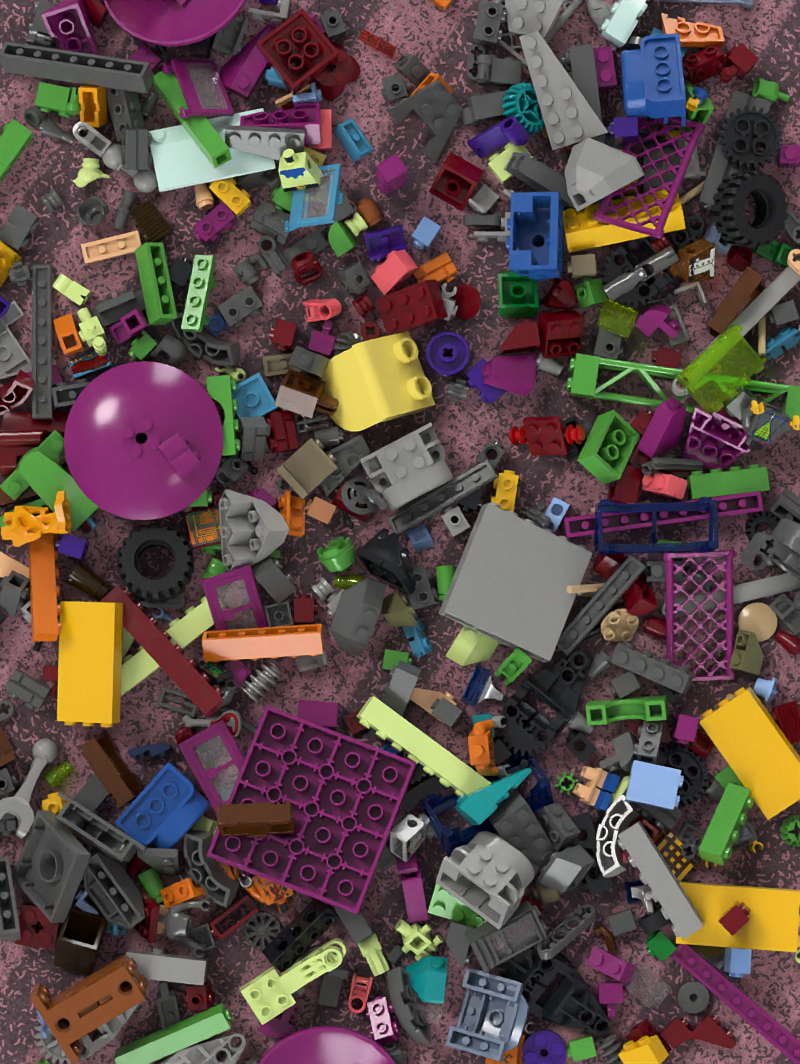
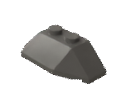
M662 136L656 137L660 144L667 142ZM653 139L643 143L648 150L657 146ZM671 144L662 148L666 155L676 151ZM660 150L649 154L654 161L663 157ZM678 155L668 159L672 166L680 165V157ZM647 156L642 157V166L650 163ZM666 161L655 165L660 172L669 168ZM653 167L643 170L646 177L656 174ZM672 172L661 176L665 183L673 182L675 179ZM655 178L649 181V184L652 188H657L662 185V182L659 178ZM682 183L678 190L679 196L682 194ZM642 184L643 194L650 190L647 184Z
M367 577L342 592L329 627L342 651L360 655L367 647L382 609L386 583Z
M100 853L92 856L83 874L84 889L107 921L131 929L145 918L142 894L118 862Z

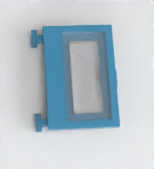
M341 164L319 166L321 170L320 187L293 191L290 220L285 222V232L300 227L335 223L337 203L343 204L344 196L343 192L340 193L339 191Z

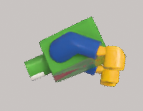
M690 83L685 84L686 120L705 125L714 110L708 97V92L704 88L693 87ZM681 126L684 132L694 130L691 128ZM675 128V130H670L669 134L672 138H676L682 135V132L679 128Z

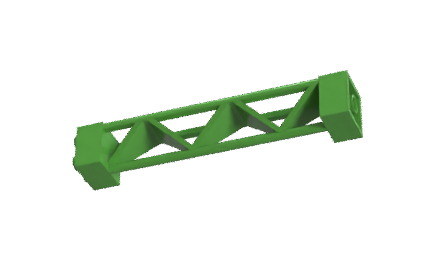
M576 353L569 363L568 372H572L571 378L568 377L566 391L569 392V397L589 400L596 398L658 407L660 403L668 400V398L650 376L675 379L683 370ZM598 368L621 371L620 374L596 388ZM635 373L661 400L603 392L602 390L629 374ZM707 373L686 395L674 398L679 401L702 386L709 384L726 400L731 394L725 387L738 389L743 385L749 391L773 394L762 402L769 403L783 395L781 409L791 419L794 415H798L800 421V386ZM682 403L687 407L686 412L694 413L695 405Z

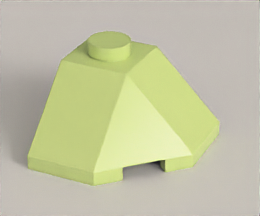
M463 626L447 652L446 657L460 666L486 661L491 658L499 642Z

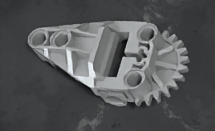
M139 1004L98 1027L97 1029L100 1033L93 1039H90L87 1034L80 1039L84 1046L80 1060L90 1057L114 1039ZM37 1018L36 1021L41 1024V1020ZM42 1024L34 1026V1029L38 1030L39 1033L33 1035V1037L40 1039L35 1043V1046H42L39 1053L46 1052L44 1056L46 1060L52 1056L51 1063L53 1064L57 1059L59 1064H63L64 1060H66L67 1064H71L54 1035H51L49 1030H45L46 1038H43L41 1035Z
M230 1031L223 1037L216 1036L214 1040L195 1044L163 1057L158 1061V1064H235L245 1048L246 1039L238 1032ZM234 1037H238V1044L232 1046L231 1040ZM223 1050L224 1057L221 1060H217V1053Z

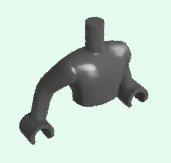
M210 896L205 897L203 900H187L170 907L167 916L159 914L158 922L166 924L167 937L192 947L197 958H202L206 955L200 950H205L207 946L204 943L198 944L188 937L192 917L184 914L182 911L195 907H200L203 911H209L212 906L206 903L213 901V898Z

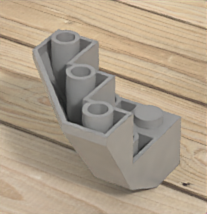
M587 138L572 147L564 172L567 192L577 212L645 175L636 157L591 138Z
M224 490L219 500L221 551L223 564L230 571L249 564H255L267 558L284 543L290 529L282 514L265 501L232 490Z

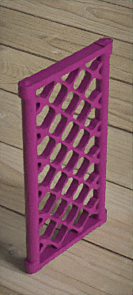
M638 117V128H647L651 135L643 139L639 137V142L625 143L622 152L632 155L636 159L647 156L650 163L641 166V168L644 170L653 167L656 174L650 177L644 175L642 181L637 183L631 182L630 186L624 189L620 188L603 197L593 219L662 239L665 223L700 134L704 132L705 125L686 120V126L684 127L694 130L684 132L681 127V118L678 117L668 118V122L674 124L670 127H666L663 124V118H656L651 122H647L644 117ZM658 122L661 123L664 129L653 133L650 126ZM679 128L682 135L672 138L669 131ZM663 133L667 134L670 140L663 144L658 143L656 137ZM653 139L657 146L649 150L646 149L643 143ZM685 139L688 142L687 148L678 149L675 142ZM672 144L676 151L666 155L662 148ZM641 145L644 152L634 155L631 152L632 146ZM660 150L663 157L655 161L652 160L649 154ZM678 155L682 159L680 165L672 166L668 159ZM666 161L669 168L661 172L658 171L655 165ZM672 172L675 176L674 181L665 183L661 176ZM659 178L662 185L652 188L649 181ZM647 184L650 190L639 194L636 187ZM633 189L637 196L627 200L623 193ZM665 189L669 194L667 199L659 200L655 192ZM621 195L624 202L614 206L610 202L612 196ZM653 195L656 202L645 205L642 198ZM639 200L643 208L632 211L629 204ZM627 206L630 214L620 217L616 210ZM659 206L662 212L660 216L652 217L648 209ZM614 212L618 219L605 216V213ZM646 212L649 219L638 222L635 215ZM632 217L634 218L636 224L626 222L624 220ZM652 223L655 226V230L643 225Z
M732 549L663 553V560L666 565L667 659L677 666H684L689 659H693L697 663V667L692 671L693 673L699 668H703L707 672V675L694 676L693 681L736 679V672L734 669L729 668L734 650L733 558H735V550ZM706 556V559L699 565L692 559V557ZM712 556H725V560L717 564L712 559ZM687 557L681 565L673 563V558ZM708 560H711L716 565V568L710 574H707L702 569V566ZM688 561H692L696 565V569L690 575L683 570V566ZM718 569L725 572V580L720 583L712 579V575ZM698 570H701L706 575L705 580L701 584H697L693 580V576ZM682 571L687 576V579L681 585L674 583V574ZM710 579L716 584V588L708 594L702 586ZM689 580L697 586L691 594H687L683 590V586ZM718 589L725 591V600H722L720 603H717L712 598V595ZM698 590H702L706 594V598L700 604L693 599V595ZM679 591H683L687 595V599L681 605L674 602V594ZM709 599L716 603V607L711 613H707L703 609V605ZM689 600H692L697 605V608L691 614H688L683 609V606ZM719 608L725 611V619L721 622H717L712 617ZM699 609L703 610L707 615L701 623H697L693 619V615ZM680 610L687 615L686 620L682 624L674 622V614ZM708 619H712L716 623V627L710 633L703 628V624ZM689 620H693L697 624V628L689 634L684 630L683 626ZM718 628L726 631V639L720 642L713 638V634ZM699 629H702L707 634L701 643H698L693 638V635ZM679 630H683L687 634V638L681 644L674 641V633H677ZM709 638H712L717 644L711 652L703 648V644ZM690 639L697 643V647L692 653H688L684 649V645ZM721 647L726 650V658L717 661L713 657V653ZM700 648L707 653L702 662H698L693 657ZM680 649L684 650L688 655L682 663L675 661V653ZM709 658H712L716 661L717 665L709 672L703 667V664ZM719 667L726 670V674L713 675Z

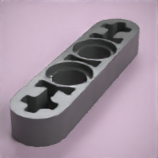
M590 904L580 906L547 935L548 940L544 939L537 944L539 957L544 960L553 958L591 925L597 917L594 906ZM571 924H578L575 928L569 927ZM558 936H565V937H564L563 939H561V940H556V939H555V938L558 937Z

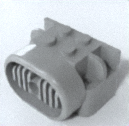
M431 422L360 459L361 465L374 489L383 495L392 511L416 501L453 479V475L445 461V450L432 428Z
M481 831L468 845L456 847L449 858L447 856L443 858L435 883L500 930L517 911L524 894V889L534 878V869L528 858L503 838L489 831Z

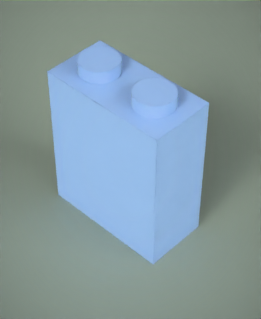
M634 760L632 762L625 801L673 811L674 807H678L680 795H677L678 787H682L684 776H681V770Z

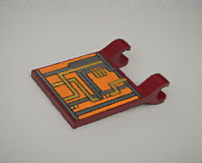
M220 491L213 492L215 506L193 511L191 507L183 509L192 550L221 544L219 518Z

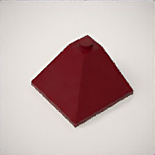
M303 8L256 43V46L292 95H295L307 86L339 55L337 49Z

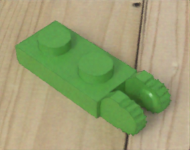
M517 647L499 666L494 676L498 678L503 674L507 677L503 682L507 686L519 676L532 659Z

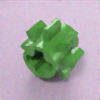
M563 771L562 777L555 776L559 781L554 786L561 788L559 790L560 794L565 790L570 795V790L575 788L574 783L579 780H573V772L568 776ZM565 777L572 781L569 784V788L561 786V782H564Z

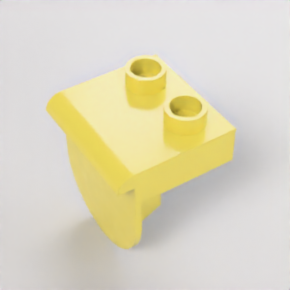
M409 331L352 345V348L329 360L321 379L326 382L323 394L336 398L339 401L336 413L329 416L338 426L348 431H361L380 422L418 413L435 405L431 394V383L424 375L418 358L417 345L411 339Z

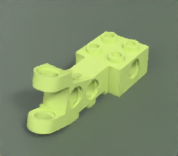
M340 938L332 939L284 972L278 974L272 966L240 987L242 995L261 1024L264 1025L294 1005L296 1001L292 997V993L322 974L337 968L347 952V944ZM335 944L340 945V946L342 947V950H341L339 947H336V946H333V945H335Z

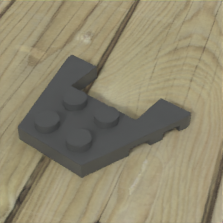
M438 80L416 91V94L409 98H404L400 100V103L394 106L391 105L386 109L397 123H400L412 110L434 134V137L421 149L429 161L434 164L437 162L463 110L460 104Z

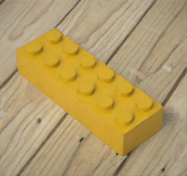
M665 189L655 192L659 200L667 199L669 194ZM678 193L665 223L664 233L686 229ZM653 195L642 198L645 205L656 202ZM628 196L625 198L627 200H630L632 198H635L636 196ZM618 199L611 200L610 202H612L614 206H617L623 203L624 200ZM639 200L629 204L632 211L643 208ZM601 203L591 204L578 212L576 208L563 211V228L569 253L649 236L594 220V214L598 211ZM627 206L616 210L620 217L630 214ZM659 206L648 209L652 217L660 216L662 212ZM614 212L605 213V216L618 219ZM646 212L635 215L638 222L649 219ZM632 217L624 220L626 222L636 224L634 218ZM652 223L643 225L655 230V226Z

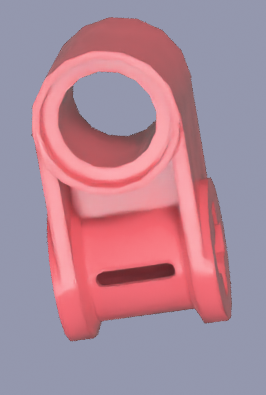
M334 298L311 299L302 302L306 309V322L327 320L339 315L342 310L340 302Z
M353 973L348 1007L352 1012L360 1013L365 1009L373 977L365 978ZM355 998H359L363 1002L362 1007L359 1009H355L351 1005L352 1000Z

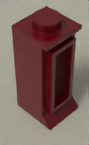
M248 893L209 924L211 926V933L215 938L219 937L222 940L261 908ZM245 903L250 911L225 930L220 921Z

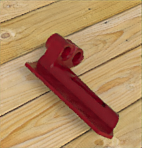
M32 412L4 413L0 429V476L11 475L17 469L16 456L24 455L29 450L38 447L43 442V438H47L54 430L64 437L66 422L70 412H53V419L33 420Z

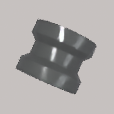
M53 188L49 190V194L40 197L51 213L55 211L56 207L64 205Z

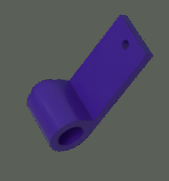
M510 116L467 141V144L482 159L510 141L514 146L525 145L529 140L530 133L515 116Z

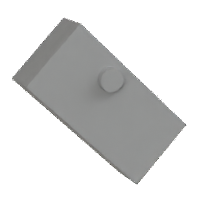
M153 948V951L129 949L126 952L129 958L135 960L139 974H143L146 979L204 985L206 982L209 960L207 957L197 958L190 955L165 953V949Z

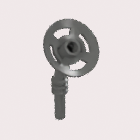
M350 479L342 487V501L355 514H370L377 506L381 510L387 508V504L382 500L381 494L374 489L371 483L364 479ZM355 483H363L366 487L362 485L356 486ZM348 488L351 489V490H350V498H351V500H349V498H348V494H347ZM356 503L366 504L368 508H359L355 505Z

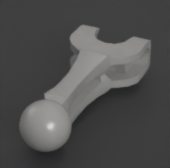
M40 739L34 744L32 754L35 759L32 761L31 768L22 786L13 797L0 800V820L7 813L16 816L19 822L16 835L20 838L26 836L34 821V812L29 805L34 785L46 764L54 761L58 754L57 745L50 739Z

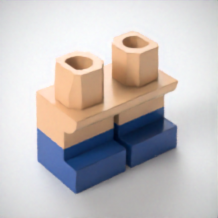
M584 766L581 776L588 779L586 785L577 783L573 793L580 797L579 801L598 811H607L613 796L610 793L615 792L620 776L606 772L601 768Z

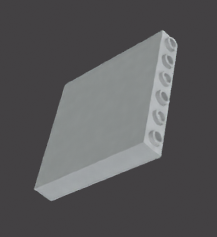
M487 503L481 507L438 614L513 649L518 647L528 656L543 663L548 662L552 658L577 594L567 593V586L581 584L592 552L588 551V548L584 545L571 543L570 539L565 536L552 534L553 531L548 528L536 526V523L532 520L519 518L515 512H506L500 509L501 506L496 503Z

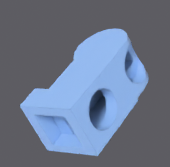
M553 497L545 513V516L551 518L549 526L545 528L552 530V534L555 533L570 504L556 497Z

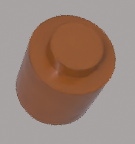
M366 197L358 202L359 206L356 209L369 227L383 220L381 217L382 213L373 198L369 200Z

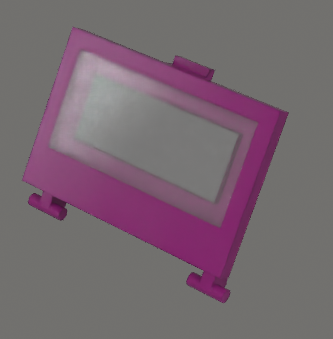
M172 59L171 66L163 63V73L175 72L188 106V110H184L183 107L179 108V116L181 118L195 115L233 117L234 110L214 60Z

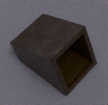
M70 908L57 939L53 966L89 976L93 974L107 919L103 916Z

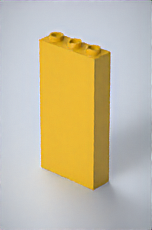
M60 601L59 622H61V634H59L57 721H64V725H76V722H82V726H94V723H101V727H113L114 723H120L123 603Z
M750 686L746 689L741 687L734 692L735 696L732 699L725 698L717 704L719 706L713 711L710 708L702 714L703 718L699 723L744 787L751 789L754 801L769 820L800 800V756Z
M679 882L705 924L703 928L685 939H682L681 936H676V944L797 952V947H800V935H798V927H800V890ZM738 901L740 904L744 902L751 910V918L732 936L718 920L735 902Z

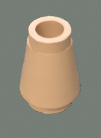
M207 184L194 185L196 206L199 207V210L204 211L213 208L215 199Z

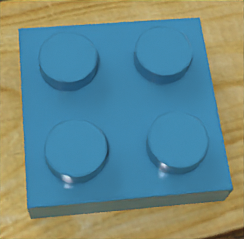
M260 373L237 384V391H234V399L238 400V411L235 412L240 420L242 417L264 416L278 408V406H275V401Z

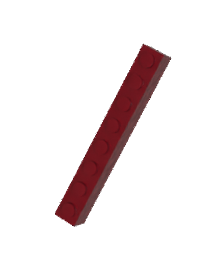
M117 585L100 602L123 603V627L201 712L209 718L226 702L222 698L225 694L217 686L213 688L209 684L212 680L204 672L200 674L196 670L198 665L191 658L187 660L183 656L185 651L178 644L174 646L169 641L172 637L165 630L160 631L156 627L159 623L151 615L147 617L143 613L146 609L139 601L134 603L131 600L133 595L126 587L121 589Z

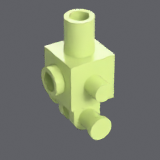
M87 307L80 309L77 314L82 323L78 324L81 330L78 334L82 342L86 341L89 347L93 346L99 356H105L107 346L104 340L107 337L97 316L92 317Z
M401 919L395 925V929L402 934L404 946L401 949L406 954L410 950L416 954L415 959L417 961L426 956H431V951L436 952L438 950L437 946L444 942L443 938L438 934L431 941L429 931L432 928L427 923L423 927L416 922L410 926Z

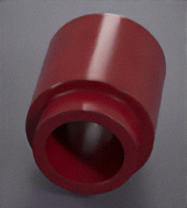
M652 614L649 617H645L641 625L644 628L643 633L660 640H666V621Z

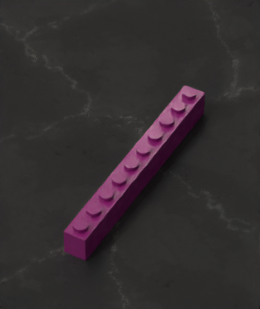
M761 491L568 517L563 519L565 537L573 539L760 513L763 511Z

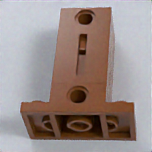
M127 954L53 998H50L51 992L46 986L43 987L41 982L33 986L30 1000L72 1064L80 1061L84 1046L80 1039L81 1037L146 999L148 981L143 974H139L135 960L129 958Z

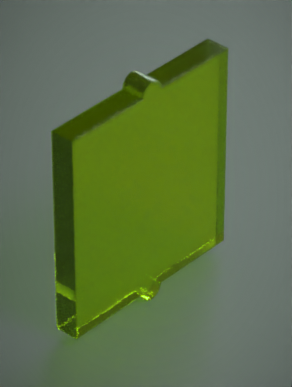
M606 298L603 308L599 311L600 316L596 325L628 339L632 328L635 327L634 322L638 312Z

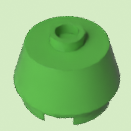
M344 537L329 541V545L326 548L319 547L317 549L318 560L329 572L344 571L355 562V547L349 537L346 540Z

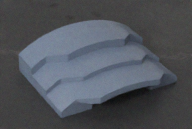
M467 967L462 987L467 988L457 1025L456 1027L450 1026L445 1045L501 1062L505 1052L519 1046L530 1006L522 994L523 983L489 973L485 974L482 971Z

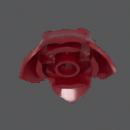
M330 41L339 52V55L330 63L336 69L329 73L328 69L324 68L310 83H315L317 89H321L322 97L332 101L343 93L347 83H352L358 78L361 70L357 61L348 55L340 44Z

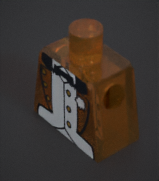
M701 238L680 249L677 253L680 260L670 266L673 276L678 275V277L689 283L714 279L715 245Z

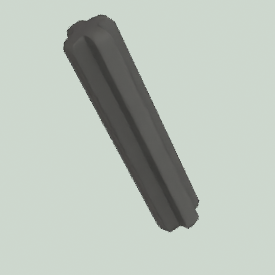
M654 457L651 459L650 466L653 469L701 471L703 462L698 459Z

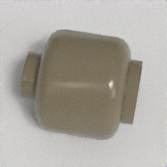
M538 881L535 883L536 888L532 889L535 900L540 899L543 905L559 901L560 895L563 894L562 891L540 884Z

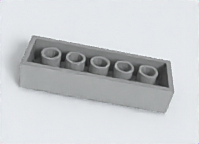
M641 821L619 833L618 844L623 851L626 849L630 854L628 860L634 868L637 866L640 870L639 877L644 885L648 884L651 890L649 893L655 902H660L662 906L660 911L666 920L670 918L673 923L671 928L675 935L685 939L703 928L704 921Z

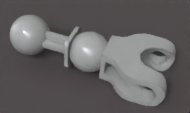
M78 122L74 125L73 135L77 141L102 158L107 167L116 169L118 172L121 169L134 178L135 187L143 193L152 192L157 188L156 172L153 169H123L122 146L112 144L111 141L85 122ZM88 130V134L85 137H81L79 135L80 131Z

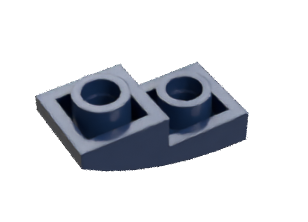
M149 744L131 749L128 753L130 758L136 757L138 760L148 755L146 751L149 750L152 757L157 755L159 759L169 754L168 750L171 749V746L169 744Z

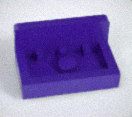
M402 225L364 233L370 261H383L394 250L400 251L405 249L408 252Z

